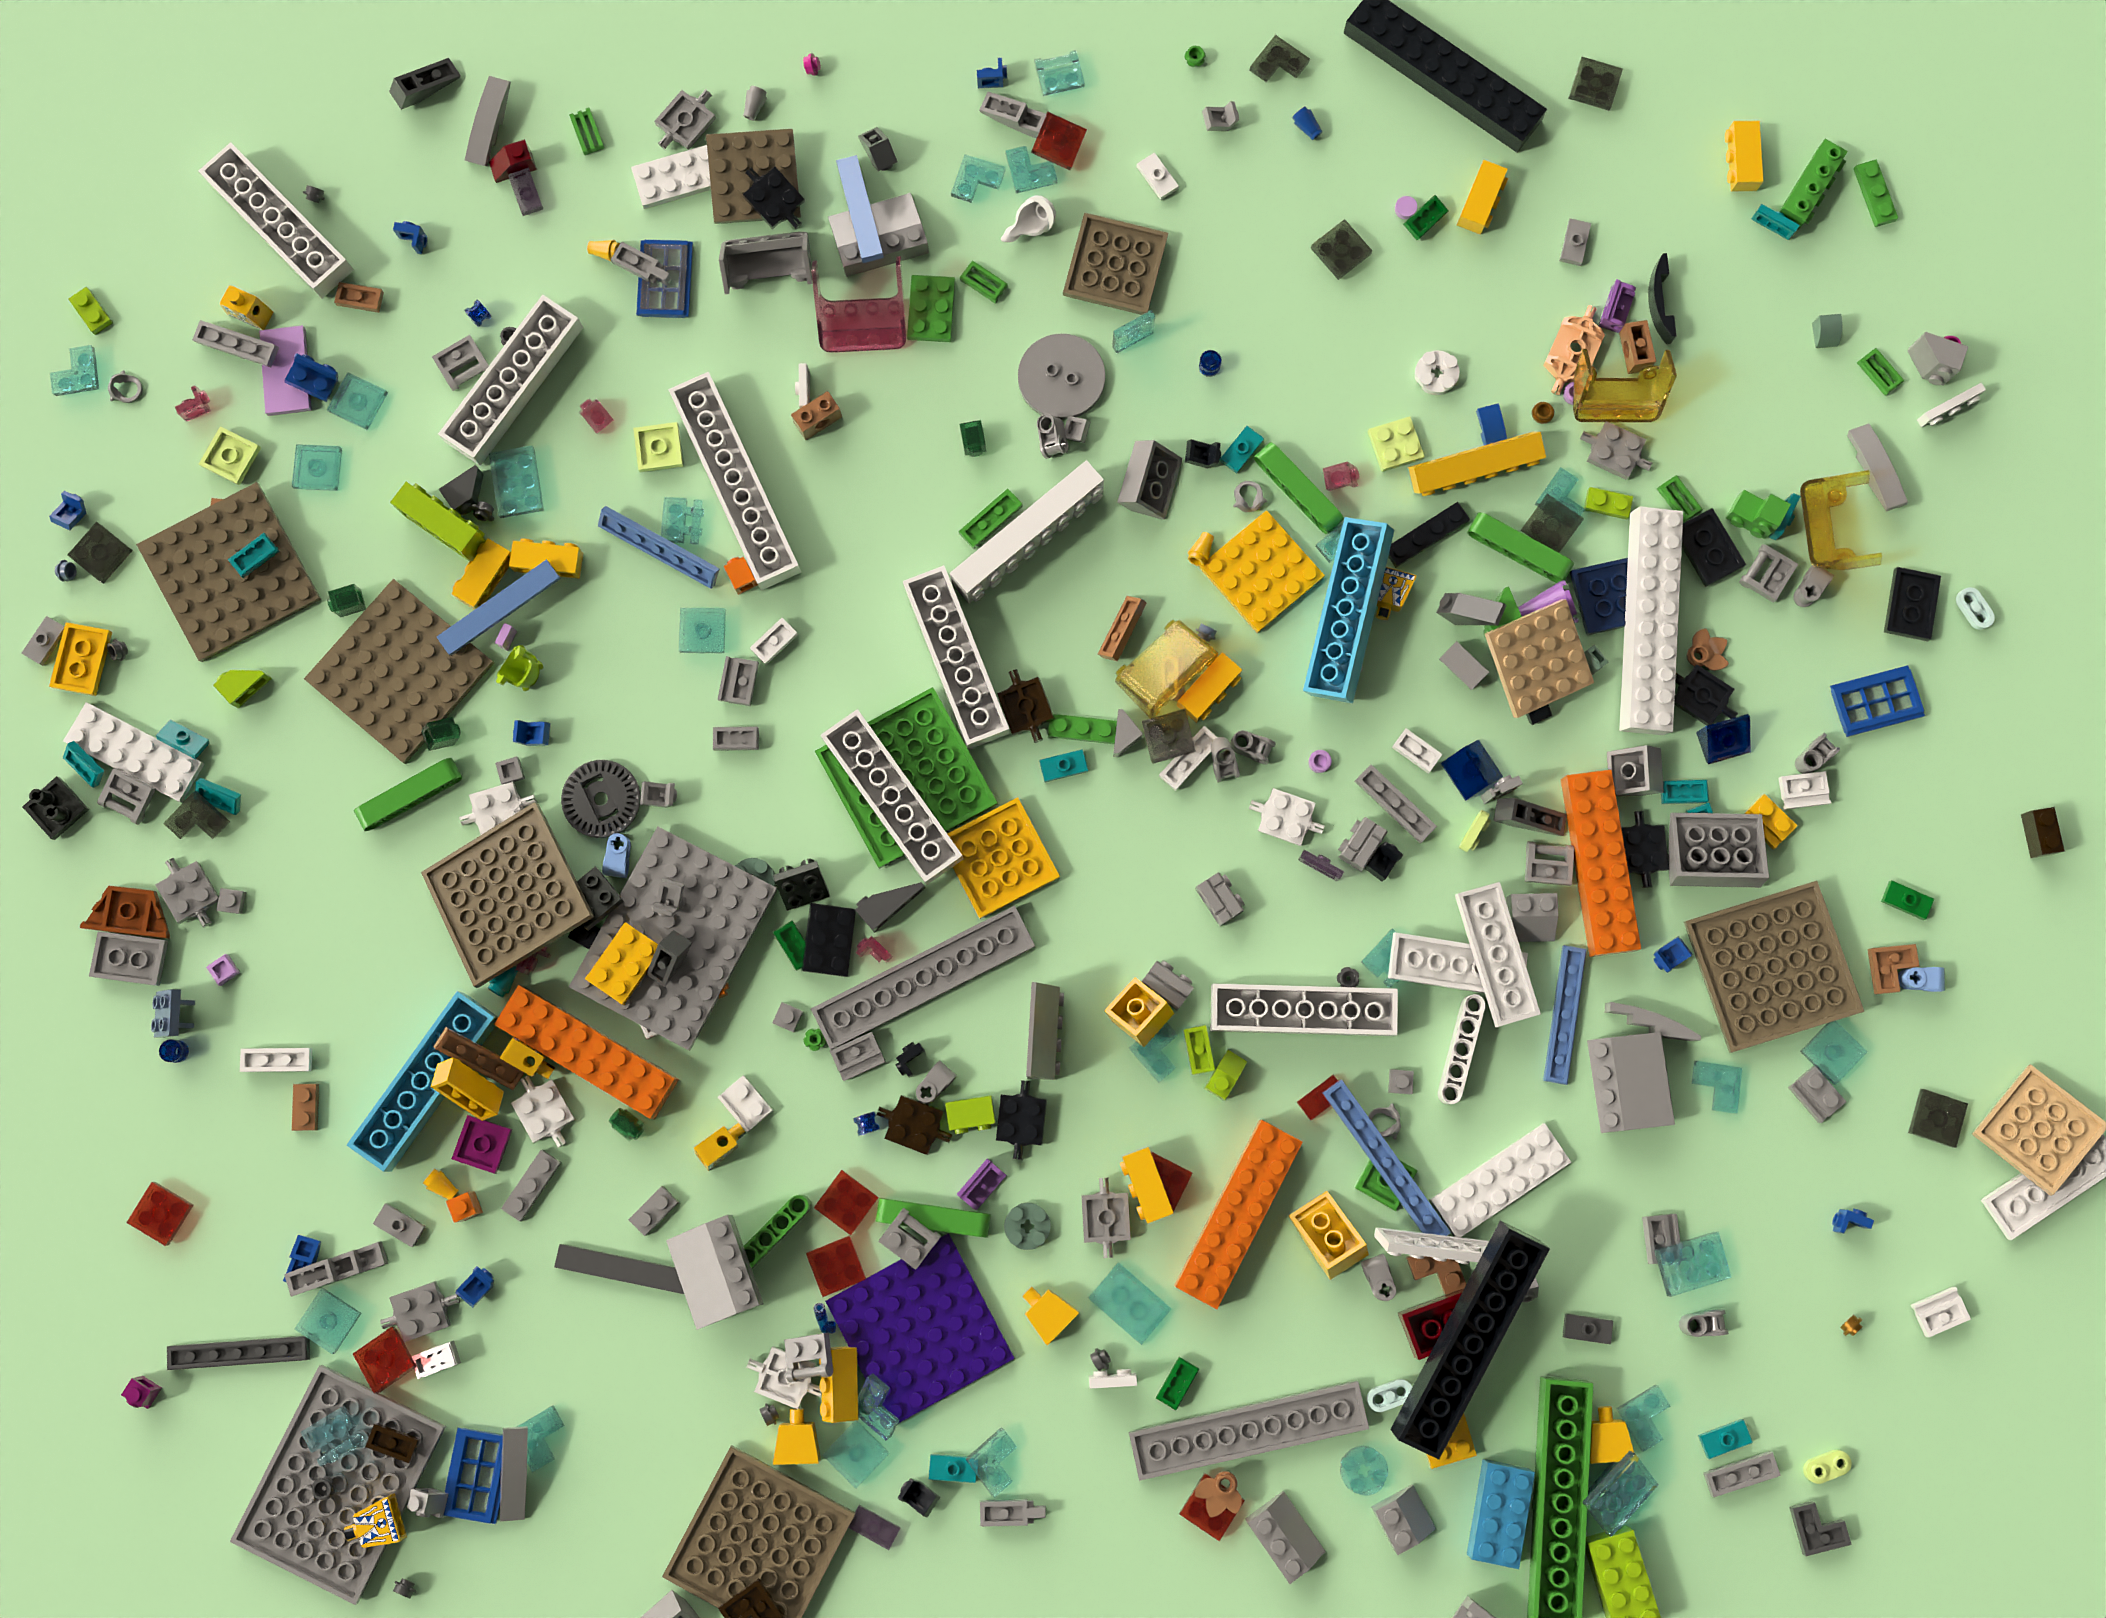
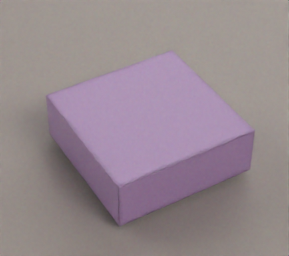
M503 624L495 643L500 648L508 651L517 631L511 625Z
M224 954L206 967L218 986L224 985L240 973L228 954Z

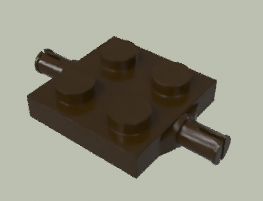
M1017 669L1013 670V672L1010 671L1008 673L1013 685L997 693L1011 733L1012 735H1017L1024 731H1030L1034 743L1042 741L1043 738L1039 727L1055 718L1039 677L1028 681H1021Z
M904 1095L900 1096L898 1104L893 1111L880 1106L876 1116L889 1120V1127L884 1139L928 1155L931 1145L936 1138L950 1143L951 1139L949 1138H952L953 1135L940 1130L943 1110Z

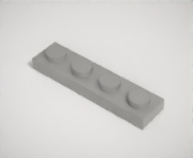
M200 320L192 339L198 344L270 368L279 350V347L274 344Z
M1372 765L1354 781L1419 843H1422L1437 827Z

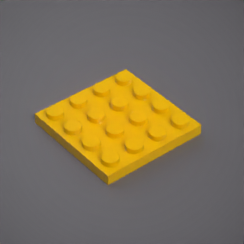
M1267 510L1209 557L1208 562L1206 561L1204 566L1200 565L1199 567L1256 633H1259L1325 576Z
M1018 797L948 833V836L964 858L953 866V869L979 919L1060 878Z

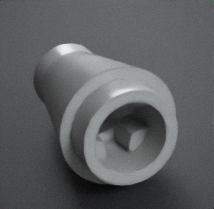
M750 86V89L746 92L743 117L755 121L756 116L767 100V92L756 86Z

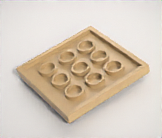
M1566 599L1556 601L1485 633L1514 718L1526 715L1594 683Z
M2030 1064L1974 1130L1972 1135L2052 1196L2105 1132L2106 1122Z

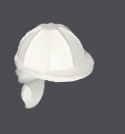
M1038 195L1027 199L1017 211L1016 223L1006 229L1001 237V241L1014 242L1021 235L1038 236L1048 232L1053 227L1056 218L1053 204L1047 198Z

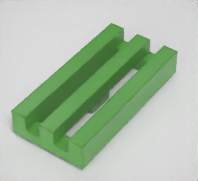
M586 108L584 112L580 110L576 115L573 113L569 114L584 155L605 148L590 108ZM584 118H589L599 145H594ZM577 120H580L590 145L588 149L584 143Z
M973 260L960 276L962 282L994 303L998 301L999 296L1001 297L1003 291L1008 287L1006 282ZM972 268L1000 286L999 289L972 272ZM967 275L976 280L977 282H979L980 284H982L983 286H985L986 288H988L989 290H991L992 292H994L995 294H992L991 292H989L988 290H986L985 288H983L982 286L968 278Z
M1877 348L1857 362L1885 396L1904 382V379ZM1872 356H1873V357L1877 360V362L1881 365L1880 367H1879V366L1877 365V363L1871 358ZM1886 372H1887V373L1890 375V377L1895 381V383H1893V382L1890 380V378L1885 374Z
M1677 475L1657 488L1672 510L1683 511V523L1703 510ZM1672 483L1675 484V486L1682 493V495L1685 497V499L1688 501V503L1691 505L1694 511H1691V509L1687 506L1682 496L1678 494V492L1672 486Z

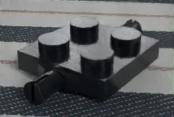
M750 167L745 174L754 183L743 194V198L772 230L779 223L786 220L795 229H798L802 222L799 221L794 213L805 202V199L776 167L762 176H759Z
M1697 664L1685 678L1676 673L1675 683L1679 686L1675 695L1674 705L1708 727L1712 725L1716 717L1721 713L1732 721L1736 718L1738 712L1727 706L1729 697L1735 690L1734 688Z
M1635 811V825L1621 828L1628 872L1641 875L1642 888L1652 887V873L1669 870L1664 825L1651 826L1645 824L1644 811Z
M1021 1080L1020 1094L1013 1096L1001 1094L996 1141L1009 1142L1014 1145L1013 1159L1018 1157L1019 1160H1022L1023 1146L1031 1144L1042 1146L1047 1099L1034 1098L1029 1095L1031 1081Z

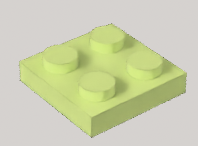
M1410 416L1368 430V435L1382 472L1422 460L1425 457Z
M677 422L633 428L639 472L683 467Z
M220 426L199 465L240 486L261 447Z

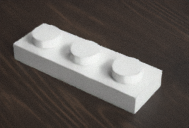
M1979 383L1927 411L1917 421L1921 427L1928 423L1933 426L1943 420V415L1948 413L1951 416L1960 411L1962 405L1967 403L1970 406L1981 399L1979 395L1986 389L1982 383Z
M1203 726L1159 774V777L1176 791L1211 753V743L1218 737Z
M313 1048L241 1049L240 1072L312 1071Z

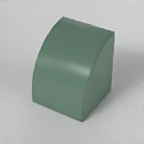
M1841 314L1819 315L1812 323L1815 348L1837 347L1842 336Z
M1595 645L1584 652L1592 675L1608 663V660Z

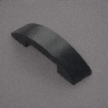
M1663 253L1650 277L1648 302L1651 318L1658 334L1666 344H1671L1676 338L1674 315L1665 316L1662 282L1669 275L1667 253Z

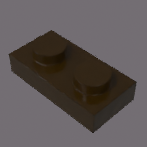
M375 1423L365 1447L403 1462L411 1463L420 1439Z

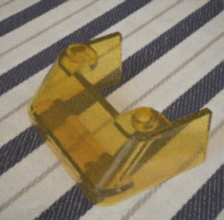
M1582 349L1574 372L1573 412L1575 419L1579 422H1653L1657 420L1662 414L1677 377L1670 350H1665L1659 366L1643 368L1637 378H1596L1597 372L1595 367L1591 366L1587 349Z
M1869 470L1812 479L1802 484L1800 496L1809 560L1814 567L1851 570L1881 565L1882 553L1856 556L1854 551L1849 548H1835L1830 507L1839 506L1845 502L1847 497L1846 487L1869 484Z

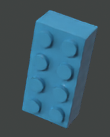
M1482 1459L1467 1555L1472 1560L1519 1569L1535 1475L1534 1471L1525 1467Z

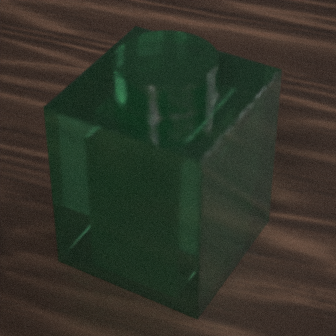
M981 420L959 424L965 456L976 457L982 455V452H986Z
M355 584L328 591L330 597L327 600L329 609L339 617L366 610L361 589Z
M453 717L427 722L421 730L428 751L453 746L460 738V728L458 724H455Z

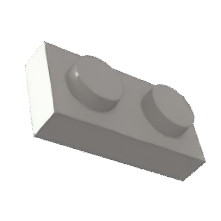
M661 1186L628 1220L646 1236L679 1202L664 1186Z

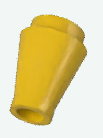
M615 240L589 241L587 251L589 254L611 261L620 243H617Z
M1207 532L1201 534L1200 538L1188 551L1190 563L1196 566H1204L1205 562H1208L1214 540L1213 535Z
M436 1169L423 1182L427 1186V1190L448 1200L452 1199L459 1191L442 1171L439 1172Z

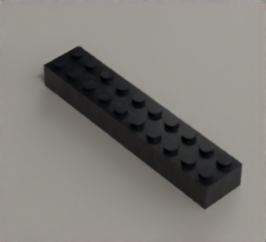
M1362 0L1346 21L1344 29L1346 36L1516 153L1519 152L1544 118L1547 108L1389 0Z
M1499 1222L1390 1429L1398 1441L1440 1459L1550 1250L1541 1240L1507 1223Z

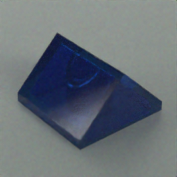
M1749 714L1705 726L1696 732L1708 765L1751 752Z
M1479 739L1463 747L1440 763L1465 801L1503 778V775Z

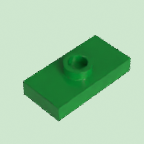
M1434 195L1403 225L1416 240H1419L1449 210Z
M1891 880L1888 882L1881 902L1921 920H1926L1934 898Z
M793 920L772 933L797 971L802 968L805 940Z
M1178 1357L1155 1398L1172 1409L1177 1410L1199 1368Z

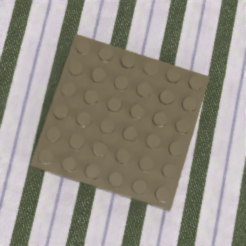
M257 482L136 544L200 662L321 600L261 486ZM266 533L280 552L245 578H242L228 559L261 534Z
M392 579L307 674L304 680L401 762L406 764L493 666L494 662L471 643L450 656L437 639V636L451 626L395 579Z
M536 802L421 872L469 978L476 988L491 981L594 917L540 805Z
M1817 881L1684 922L1729 1053L1864 1012Z
M731 1445L662 1577L717 1608L759 1578L785 1618H802L856 1513Z

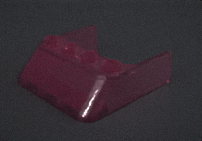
M896 256L898 293L891 298L838 301L825 299L820 291L817 260L812 261L811 273L820 347L824 351L899 349L905 345L906 317L901 256Z

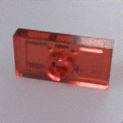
M1331 1075L1296 1102L1310 1121L1331 1106L1323 1092L1338 1082L1334 1075Z

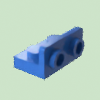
M296 353L294 363L285 378V383L327 402L338 382V373L327 364L321 365L308 355Z

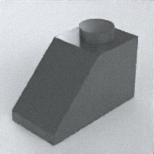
M878 127L858 136L870 161L878 171L888 170L893 164L898 162L889 139Z
M474 465L439 488V491L452 509L460 515L468 514L472 511L471 505H476L478 502L484 474Z
M673 930L658 944L646 975L665 987L685 960L692 942Z

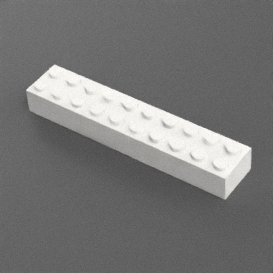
M709 371L668 389L760 589L764 590L801 573Z
M1640 506L1630 513L1625 607L1626 625L1624 628L1619 731L1653 735H1665L1673 732L1683 511Z

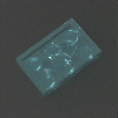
M531 445L489 453L498 516L506 518L544 511L534 447Z
M1711 1232L1654 1250L1667 1296H1676L1732 1278L1719 1232Z
M1119 1262L1088 1297L1141 1345L1171 1310L1164 1301Z
M1629 1451L1586 1497L1583 1504L1605 1533L1612 1537L1657 1488L1658 1483L1638 1456Z

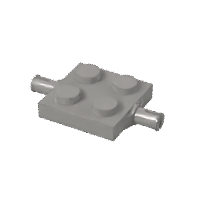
M705 89L696 98L681 90L654 121L656 126L666 134L658 142L661 148L665 150L672 141H675L689 150L715 121V115L704 105L712 97L709 91Z
M1607 421L1597 436L1584 431L1580 437V440L1591 444V453L1586 462L1625 480L1629 478L1636 465L1649 471L1653 463L1641 458V450L1646 439Z
M174 858L169 859L170 861L167 860L165 864L168 866L171 874L155 885L175 920L181 924L189 918L198 917L202 927H207L212 922L207 916L206 911L210 906L218 902L219 896L201 865L195 861L185 868H179Z
M1109 1177L1104 1178L1105 1187H1103V1178H1099L1100 1192L1093 1195H1081L1084 1243L1097 1242L1103 1244V1258H1108L1107 1249H1109V1258H1113L1112 1243L1131 1240L1128 1193L1110 1192Z
M437 1281L391 1296L389 1299L393 1308V1316L381 1319L380 1323L384 1324L382 1325L383 1329L397 1325L403 1341L406 1342L449 1327L451 1324L447 1315L448 1306L460 1303V1298H458L457 1294L444 1298L439 1291Z

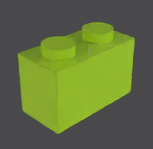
M992 1096L945 1103L949 1131L954 1130L955 1134L968 1133V1128L977 1127L978 1131L991 1129V1124H996Z

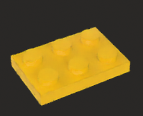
M66 622L49 687L96 696L108 652L107 645L110 643L112 632L106 629Z
M625 922L585 980L620 1004L625 1005L646 975L658 944Z
M1464 1413L1440 1459L1426 1454L1431 1469L1477 1456Z

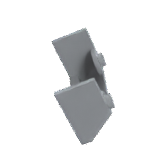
M791 232L733 239L721 244L719 265L725 294H729L730 287L732 289L744 288V285L751 279L791 275V278L796 279L798 282L807 281L808 284H812L813 273L807 232Z

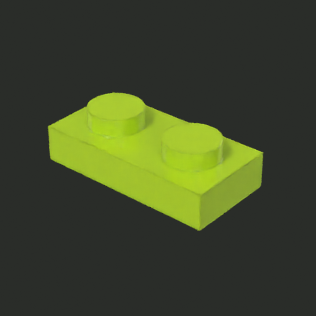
M87 287L68 298L94 335L113 323Z
M1589 487L1584 510L1627 520L1630 515L1633 496Z
M1206 1025L1183 1029L1192 1075L1215 1071Z

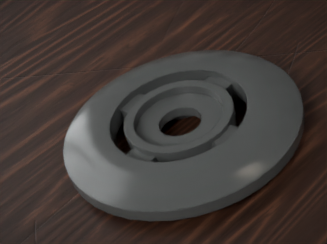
M594 760L579 766L571 773L562 790L561 804L564 815L573 828L590 837L606 838L624 831L633 822L640 807L641 795L635 777L624 766L609 760ZM597 778H603V781L594 782L587 787V789L584 788L585 785L590 781ZM604 792L608 796L606 804L597 805L594 800L596 794ZM616 810L619 811L616 815L604 821H599L600 817H607Z

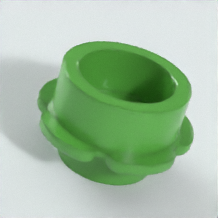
M1191 46L1186 51L1184 57L1189 66L1195 67L1201 66L1205 62L1204 58L1206 55L1200 46Z
M809 1029L805 1033L806 1037H804L803 1041L810 1050L818 1051L820 1047H824L826 1044L821 1029Z

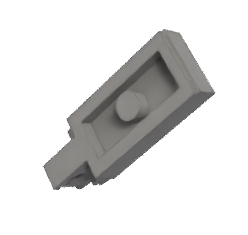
M624 242L620 243L611 258L613 264L648 282L655 283L657 280L668 286L672 279L670 274L663 270L664 266L657 259Z
M1028 1499L980 1501V1526L982 1527L1028 1526V1524L1034 1523V1518L1046 1517V1506H1034L1033 1501H1028Z

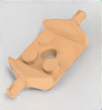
M1589 305L1583 317H1566L1561 323V327L1543 365L1556 379L1551 390L1553 394L1556 392V395H1560L1564 383H1581L1587 378L1605 336L1602 328L1596 325L1592 319L1597 310L1596 307L1592 309V306ZM1578 343L1581 346V351L1574 352L1570 344Z

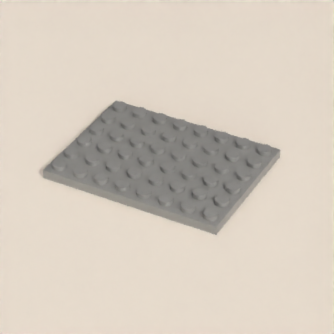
M657 827L620 893V897L624 902L609 913L569 988L690 1051L718 1001L721 990L731 977L778 889L676 835ZM662 879L684 884L680 909L674 916L662 917L657 912L651 910L652 905L656 902L659 884ZM625 922L657 944L673 930L692 942L685 960L665 987L645 975L625 1005L620 1004L585 980Z
M319 1365L230 1542L354 1605L358 1604L387 1544L362 1548L359 1538L351 1541L346 1540L344 1528L355 1524L353 1519L355 1513L394 1493L402 1516L408 1504L411 1489L416 1488L446 1426L324 1365ZM375 1423L420 1439L411 1463L403 1462L365 1447ZM328 1476L333 1479L336 1491L331 1495L330 1499L322 1501L313 1496L312 1486L317 1478Z

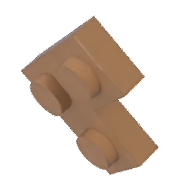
M1916 944L1867 949L1874 995L1900 992L1897 969L1920 967Z
M1411 1256L1406 1257L1414 1280L1436 1273L1445 1295L1465 1288L1466 1282L1459 1263L1455 1260L1447 1259V1261L1442 1262L1424 1256V1259H1417Z

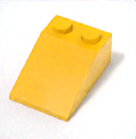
M1325 1191L1289 1215L1290 1220L1330 1280L1369 1255L1367 1244L1328 1191Z

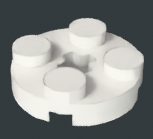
M1435 350L1426 352L1416 365L1414 375L1416 382L1419 383L1424 392L1431 395H1442L1456 385L1460 371L1455 356L1444 351ZM1438 368L1443 374L1435 377V373H1432L1431 370Z

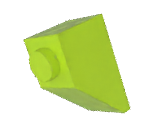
M229 670L222 673L213 686L229 704L240 708L272 678L260 670Z
M1227 1050L1204 1089L1221 1100H1226L1247 1061L1232 1051Z

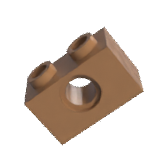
M1648 321L1626 323L1619 332L1627 372L1632 374L1650 371L1656 363V357Z
M827 391L792 413L791 417L804 439L807 440L842 418L840 408Z

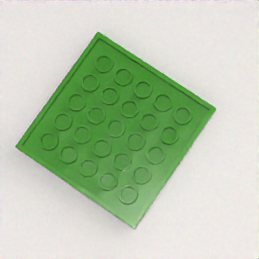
M933 687L867 722L945 832L952 830L998 804ZM825 745L815 750L817 757L878 868L880 869L904 856L905 854L828 746Z

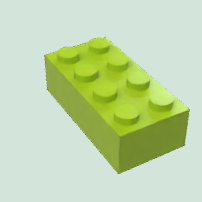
M406 481L390 501L403 516L469 562L473 561L476 557L480 544L486 541L484 539L485 534L479 530L477 525L470 520L466 521L457 511L446 507L441 500L434 495L430 496L426 493L425 489L416 483L412 486Z
M1624 1525L1586 1537L1585 1553L1605 1617L1661 1618L1634 1530Z

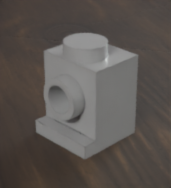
M434 1488L411 1489L407 1508L411 1511H416L415 1515L420 1517H430V1515L443 1518L448 1493Z

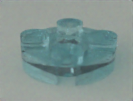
M1357 1446L1350 1449L1342 1457L1340 1475L1348 1489L1354 1493L1369 1496L1377 1493L1384 1486L1388 1477V1465L1382 1454L1374 1448ZM1362 1464L1366 1467L1370 1466V1470L1367 1471V1477H1364L1362 1474L1358 1475V1470H1360V1465Z

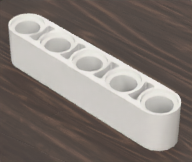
M1476 994L1465 997L1459 1008L1438 1089V1098L1444 1104L1450 1105L1459 1102L1463 1094L1485 1010L1484 999ZM1470 999L1475 1000L1478 1004V1009L1475 1012L1468 1008ZM1465 1021L1470 1022L1472 1025V1031L1469 1034L1465 1033L1462 1029V1024ZM1459 1043L1466 1046L1467 1050L1464 1056L1459 1055L1456 1051ZM1453 1065L1458 1066L1461 1070L1458 1078H1454L1450 1073ZM1448 1087L1452 1088L1455 1092V1097L1451 1101L1444 1095Z

